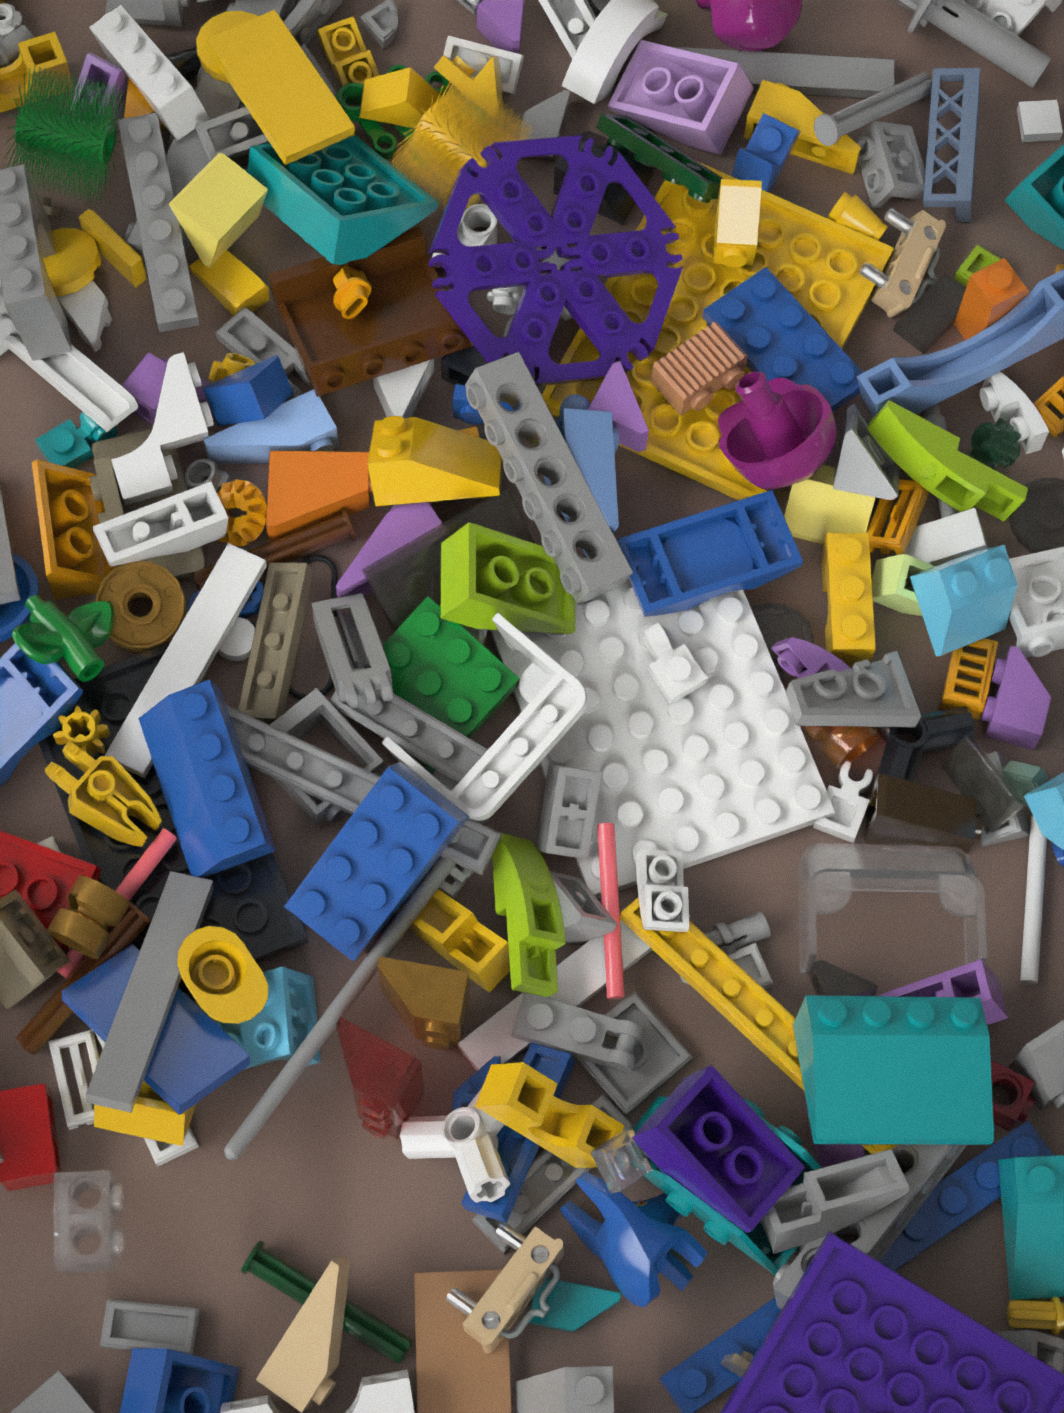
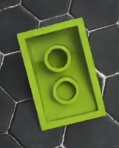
M470 522L441 543L442 619L475 629L498 630L492 619L499 613L521 632L572 634L576 631L575 599L572 594H569L564 589L560 579L561 572L554 558L545 552L543 546Z

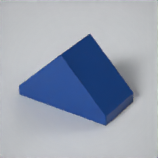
M278 355L202 387L218 426L265 419L294 394Z

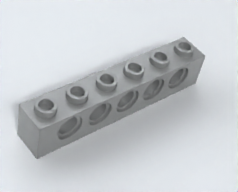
M517 352L475 368L465 384L468 402L472 408L478 410L485 424L484 429L488 441L497 447L504 461L503 467L507 478L516 484L522 496V504L526 515L535 521L541 533V542L545 552L554 558L561 572L560 579L564 589L573 595L578 605L619 588L633 574V571L520 353ZM500 401L510 404L514 411L506 410ZM518 437L527 439L531 443L532 448L524 446ZM538 474L545 475L550 480L551 485L543 483L539 479ZM556 510L566 513L570 522L563 521L558 516ZM576 547L585 550L589 559L582 558L577 553Z
M899 1144L893 1150L899 1166L903 1165L911 1168L908 1172L903 1173L909 1185V1192L886 1207L834 1232V1234L839 1237L845 1234L858 1236L859 1238L850 1244L880 1261L967 1145ZM825 1236L801 1245V1252L792 1264L789 1262L785 1263L777 1272L773 1281L776 1305L779 1309H783Z

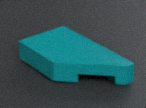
M547 1278L534 1295L530 1310H542L539 1298L552 1280L551 1278ZM559 1280L546 1299L547 1305L551 1307L544 1318L534 1316L528 1324L574 1333L609 1308L618 1304L621 1293Z

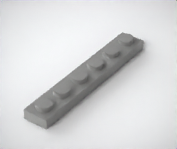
M157 113L118 119L159 332L199 325L180 225L169 206V203L174 199Z

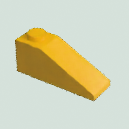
M763 79L747 115L744 138L750 140L763 113L768 114L801 131L790 154L854 175L861 147L847 134L841 136L838 142L831 146L822 144L815 135L814 122L818 116L824 113L800 91L791 89L782 83H773Z

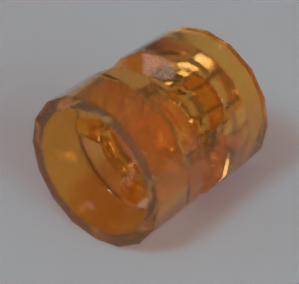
M802 726L813 741H823L822 751L837 769H840L846 761L853 762L874 744L880 735L875 727L838 726L832 730L833 726Z

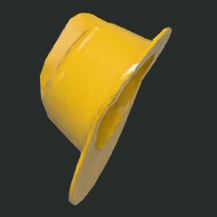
M207 926L193 931L184 939L178 950L177 959L181 978L199 1006L211 1018L222 1023L239 1024L251 1020L262 1011L268 1000V983L264 973L247 947L235 933L223 927Z

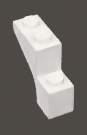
M184 352L171 356L167 362L154 426L147 440L131 453L111 459L125 506L173 492L171 480L178 479L172 456L167 455L163 457L162 452L203 441V439L208 437L207 427L214 425L207 401L199 403L195 388L202 386L195 362L187 364Z

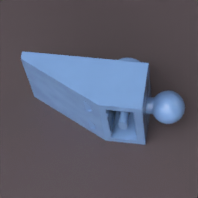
M573 394L562 401L556 425L614 534L619 526L614 454L619 444V432L617 428H613L612 412L588 410L591 405L590 401L582 395ZM544 475V483L551 485L550 480ZM561 511L566 522H570L568 515ZM583 550L585 556L588 557L587 552Z

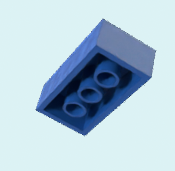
M401 762L388 766L284 907L354 962L369 951L470 816Z

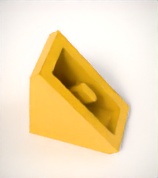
M411 67L365 79L359 118L415 128L418 122L412 121H418L425 114L423 110L426 112L431 107L432 96L433 105L437 102L439 93Z

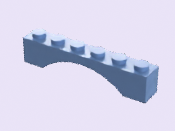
M1064 269L1040 281L1009 313L975 336L950 348L931 354L914 357H893L856 376L863 405L872 419L888 400L914 414H918L1063 339Z

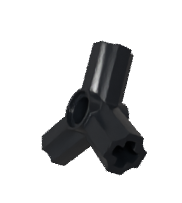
M966 706L921 714L916 727H870L885 742V748L874 784L878 774L914 782L922 754L973 745L975 735L971 712L967 710ZM907 731L912 733L916 737L917 742L909 743L903 741L899 737L898 732Z

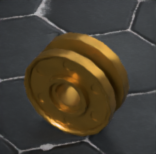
M135 561L116 567L103 579L96 594V602L111 601L114 608V623L109 638L117 647L131 653H143L171 642L187 615V602L178 580L166 568L151 561ZM140 598L149 599L153 603L151 612L144 617H136L130 613L132 604Z

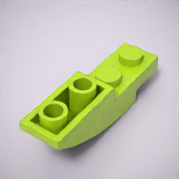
M890 400L869 422L867 429L897 465L927 491L960 512L972 509L975 506L1004 522L1026 499L1027 487L958 451L959 437Z
M501 833V839L492 855L496 914L507 917L511 990L550 997L558 992L555 950L566 944L563 917L555 884L545 860L531 840Z

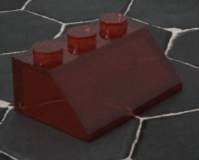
M340 1017L336 1023V1029L358 1118L363 1120L361 1126L369 1133L381 1139H385L388 1134L398 1140L402 1123L409 1120L424 1095L422 1061Z

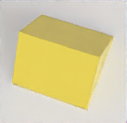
M218 153L169 203V206L203 265L210 268L259 217L268 189L225 154Z
M822 465L809 479L792 485L784 518L792 537L824 544L827 533H866L875 497L833 489L835 468Z

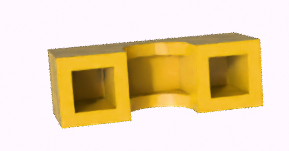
M55 31L18 43L20 54L17 60L11 65L0 69V113L15 109L17 105L18 107L22 106L20 92L24 105V74L27 99L29 68V97L33 73L36 82L39 67L41 68L40 78L42 77V80L44 70L46 72V88H48V73L50 70L52 78L55 71L57 72L56 82L58 80V83L61 74L62 83L64 80L62 87L64 92L65 75L67 74L68 82L71 75L68 62ZM38 74V79H37V83H36V87H35L36 91H37V88H38L39 74ZM54 77V82H53V86H52V91H53L54 85H55V77ZM33 80V86H32L31 96H32L33 90H34V80Z
M827 533L821 552L823 592L828 593V617L825 627L826 651L832 653L852 668L854 663L866 659L871 663L876 649L869 533Z
M524 1062L491 1064L475 1107L575 1168L610 1167L625 1125L593 1105H576L553 1096L557 1083Z

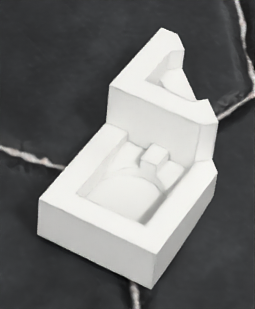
M92 280L90 284L75 293L56 297L63 312L75 324L79 335L96 352L102 345L100 336L103 328L110 326L112 318L107 308L109 303L106 296Z

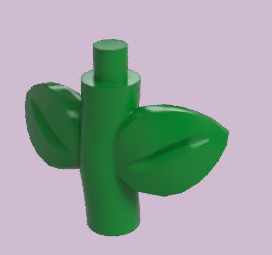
M39 595L31 596L25 603V606L31 612L29 618L31 623L15 627L11 634L18 647L29 658L44 665L56 663L63 656L71 670L82 682L96 677L103 669L104 661L94 648L102 646L111 634L114 623V608L111 601L85 604L74 609L66 616L52 601L44 602Z

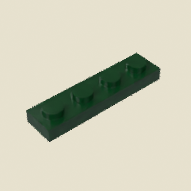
M601 113L596 128L609 136L608 142L610 144L635 153L634 159L639 163L658 168L662 171L661 177L673 184L685 186L689 189L688 195L704 203H709L711 199H718L722 177L628 116Z

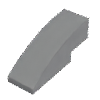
M892 1149L804 1173L803 1183L789 1187L760 1222L775 1254L824 1237L828 1231L834 1233L862 1220L908 1193L909 1185Z

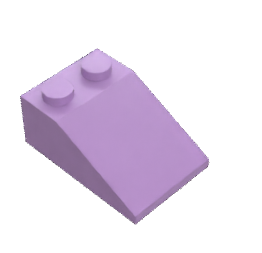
M640 40L608 104V108L620 115L628 116L637 123L688 147L721 155L754 87L739 63Z

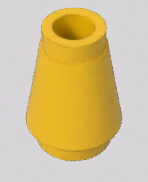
M847 192L843 193L827 217L834 222L878 241L888 228L856 194L851 196Z

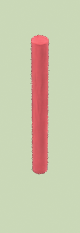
M600 823L597 825L601 902L602 906L617 923L613 932L603 935L607 999L625 998L615 825L614 823Z
M163 828L115 891L130 901L177 840V837ZM70 949L66 954L70 961L57 972L64 978H67L85 958V955Z

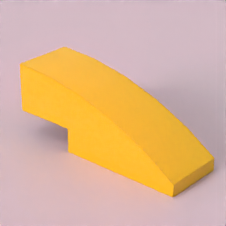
M437 889L409 927L458 970L469 972V978L489 993L510 971L508 942L479 923L473 912L439 889Z

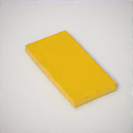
M275 10L206 38V49L285 165L354 135V124Z

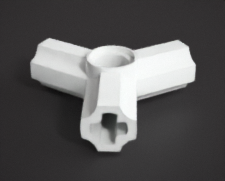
M481 1089L467 1107L457 1108L448 1116L410 1117L407 1122L402 1123L400 1132L402 1152L408 1159L456 1158L469 1196L476 1203L480 1201L493 1202L504 1196L506 1188L510 1185L497 1150V1134L505 1124L475 1107Z

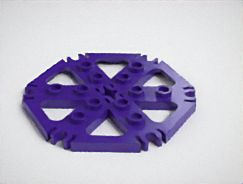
M583 135L494 142L480 153L485 159L487 167L479 166L472 157L459 170L428 255L442 253L433 257L428 263L429 267L441 266L446 271V277L435 279L432 282V287L444 289L449 286L451 289L448 291L439 290L435 296L487 363L519 352L532 378L535 370L534 382L537 387L605 379L611 365L621 361L623 369L627 373L634 368L627 358L628 352L633 353L639 361L649 356V353L654 351L683 266L679 268L668 267L677 264L683 258L680 254L671 255L666 251V244H672L679 239L676 233L672 232L665 235L661 233L662 231L671 232L676 228L667 214L619 152L613 156V148L608 146L601 154V158L595 157L591 151L594 142L593 138L585 141L579 150V143ZM559 155L568 162V168L551 215L518 174L516 165L519 159ZM613 156V163L610 166L608 162L611 160ZM612 182L621 184L645 214L647 219L646 227L640 231L589 235L607 185ZM478 194L515 242L465 246L459 241L457 230L470 196ZM567 245H576V247H567ZM554 251L557 252L560 258H565V260L571 259L563 264L560 270L557 269L554 263H549V261L543 262L550 258ZM652 273L657 279L658 287L646 320L643 323L631 321L599 278ZM525 286L505 338L494 336L468 301L470 291ZM563 307L568 310L600 352L597 360L556 364L550 359L548 349Z

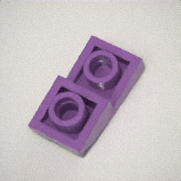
M795 637L776 642L771 647L778 655L780 666L790 675L797 676L798 679L831 669L837 672L851 669L832 653L815 644Z

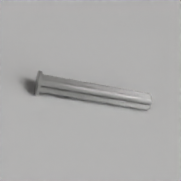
M920 73L832 115L822 114L818 116L814 122V132L817 139L822 144L831 146L837 143L841 136L930 95L932 79L929 73Z

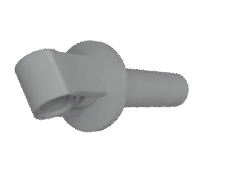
M892 0L914 14L907 30L908 33L913 35L920 25L924 28L930 22L1031 88L1034 87L1052 59L962 0Z

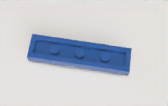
M531 1043L523 1060L525 1064L557 1083L553 1096L560 1099L576 1062L572 1054ZM504 1125L497 1134V1150L510 1185L505 1190V1195L493 1202L480 1201L476 1203L471 1199L467 1190L461 1204L467 1211L507 1223L539 1145Z

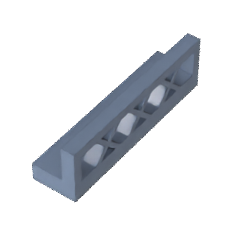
M933 68L923 206L955 207L956 222L972 223L981 93L980 68ZM941 81H964L963 89L950 98L940 89ZM951 110L961 121L948 131L938 122V119ZM959 134H960V140H958L957 138H955V137H956L957 135H959ZM949 143L959 154L945 164L935 153ZM934 167H936V168L938 169V171L935 172V173H934ZM945 176L956 185V194H933V186Z

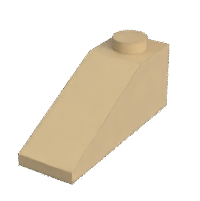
M344 1255L330 1262L256 1378L259 1383L301 1413L314 1405V1403L321 1406L336 1385L331 1376L339 1365L350 1260Z

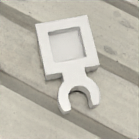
M846 761L842 765L838 776L841 789L831 785L827 789L835 815L829 819L825 817L816 820L813 828L854 843L869 803V799L858 796V794L865 792L869 788L873 772L867 769L861 781H853L848 776L851 762Z

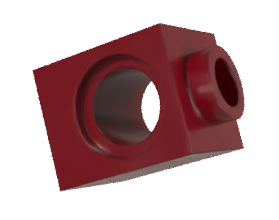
M991 1060L992 1088L1000 1087L1005 1089L1011 1098L1010 1105H1000L992 1098L993 1124L1008 1131L1017 1120L1024 1123L1036 1100L1029 1096L1035 1082Z

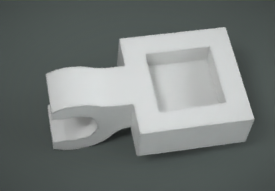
M659 623L644 630L643 633L646 637L642 638V641L655 658L654 662L648 664V672L669 704L706 684V675L685 644L673 650L665 631Z

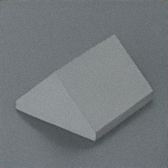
M853 404L846 411L835 462L833 489L893 500L898 497L899 468L867 429L868 423L855 404Z

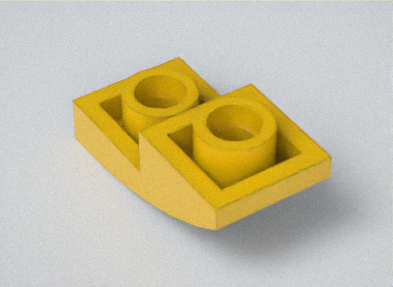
M354 16L319 28L316 31L327 60L341 88L348 83L364 85L365 79L380 76L371 51L366 50Z

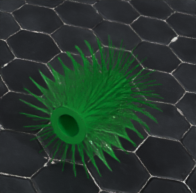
M29 68L27 99L24 74V105L20 92L22 107L19 109L17 105L19 113L17 117L14 116L17 119L16 125L9 127L15 128V134L9 140L14 137L13 145L15 142L17 143L12 152L13 156L17 149L12 167L15 162L17 166L19 155V165L22 160L24 164L26 159L25 168L27 167L28 175L32 166L30 178L34 186L37 167L36 180L37 178L39 179V175L41 180L42 175L44 190L46 182L50 187L53 171L52 183L54 193L55 179L57 183L58 178L60 189V181L63 176L62 185L63 188L65 185L66 189L67 178L70 173L68 183L70 196V185L72 183L73 186V181L76 191V183L79 180V192L80 189L82 192L84 181L86 193L87 187L88 189L90 187L91 178L90 192L92 193V186L95 180L94 192L96 195L98 176V189L100 184L102 194L103 174H105L106 193V165L108 164L110 178L109 162L111 159L113 164L111 157L113 152H115V143L121 142L116 141V134L120 131L116 132L118 123L114 126L120 113L119 110L115 118L117 95L112 111V104L115 98L114 92L109 108L111 93L109 92L107 98L108 89L107 94L103 90V97L100 101L99 82H97L96 99L93 87V97L90 91L87 103L88 86L86 96L84 97L85 88L83 84L82 89L81 84L79 96L78 82L77 89L75 91L74 87L73 92L74 83L72 85L71 81V89L68 94L70 81L68 82L67 80L66 86L65 80L63 92L64 80L62 83L60 74L59 83L58 80L56 82L55 77V85L52 91L54 77L52 78L51 76L50 82L48 73L49 82L48 88H46V72L44 70L42 80L38 70L36 82L33 73L29 97ZM38 74H39L38 88H37V91H36L35 87H36V83H37V79H38ZM33 80H34V90H33V94H32V96H31L32 86H33ZM83 91V96L80 104V97ZM99 94V100L96 108V101ZM104 95H105V104H104V107H103V99H104ZM36 159L35 169L33 172V166ZM51 163H52L51 173H50V176H49V170H50V166H51ZM67 167H68L67 177H66V179H65V173H66V169H67ZM47 170H48L47 177H46V181H45V186H44L45 174H46V172H47ZM82 173H83V179H82V183H81V186H80V180H81V176H82Z

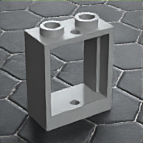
M317 688L270 724L272 727L301 739L322 722L363 766L364 770L379 777L384 773V762L381 757ZM274 778L318 828H321L328 821L331 824L337 822L347 813L326 801L318 805L308 793Z

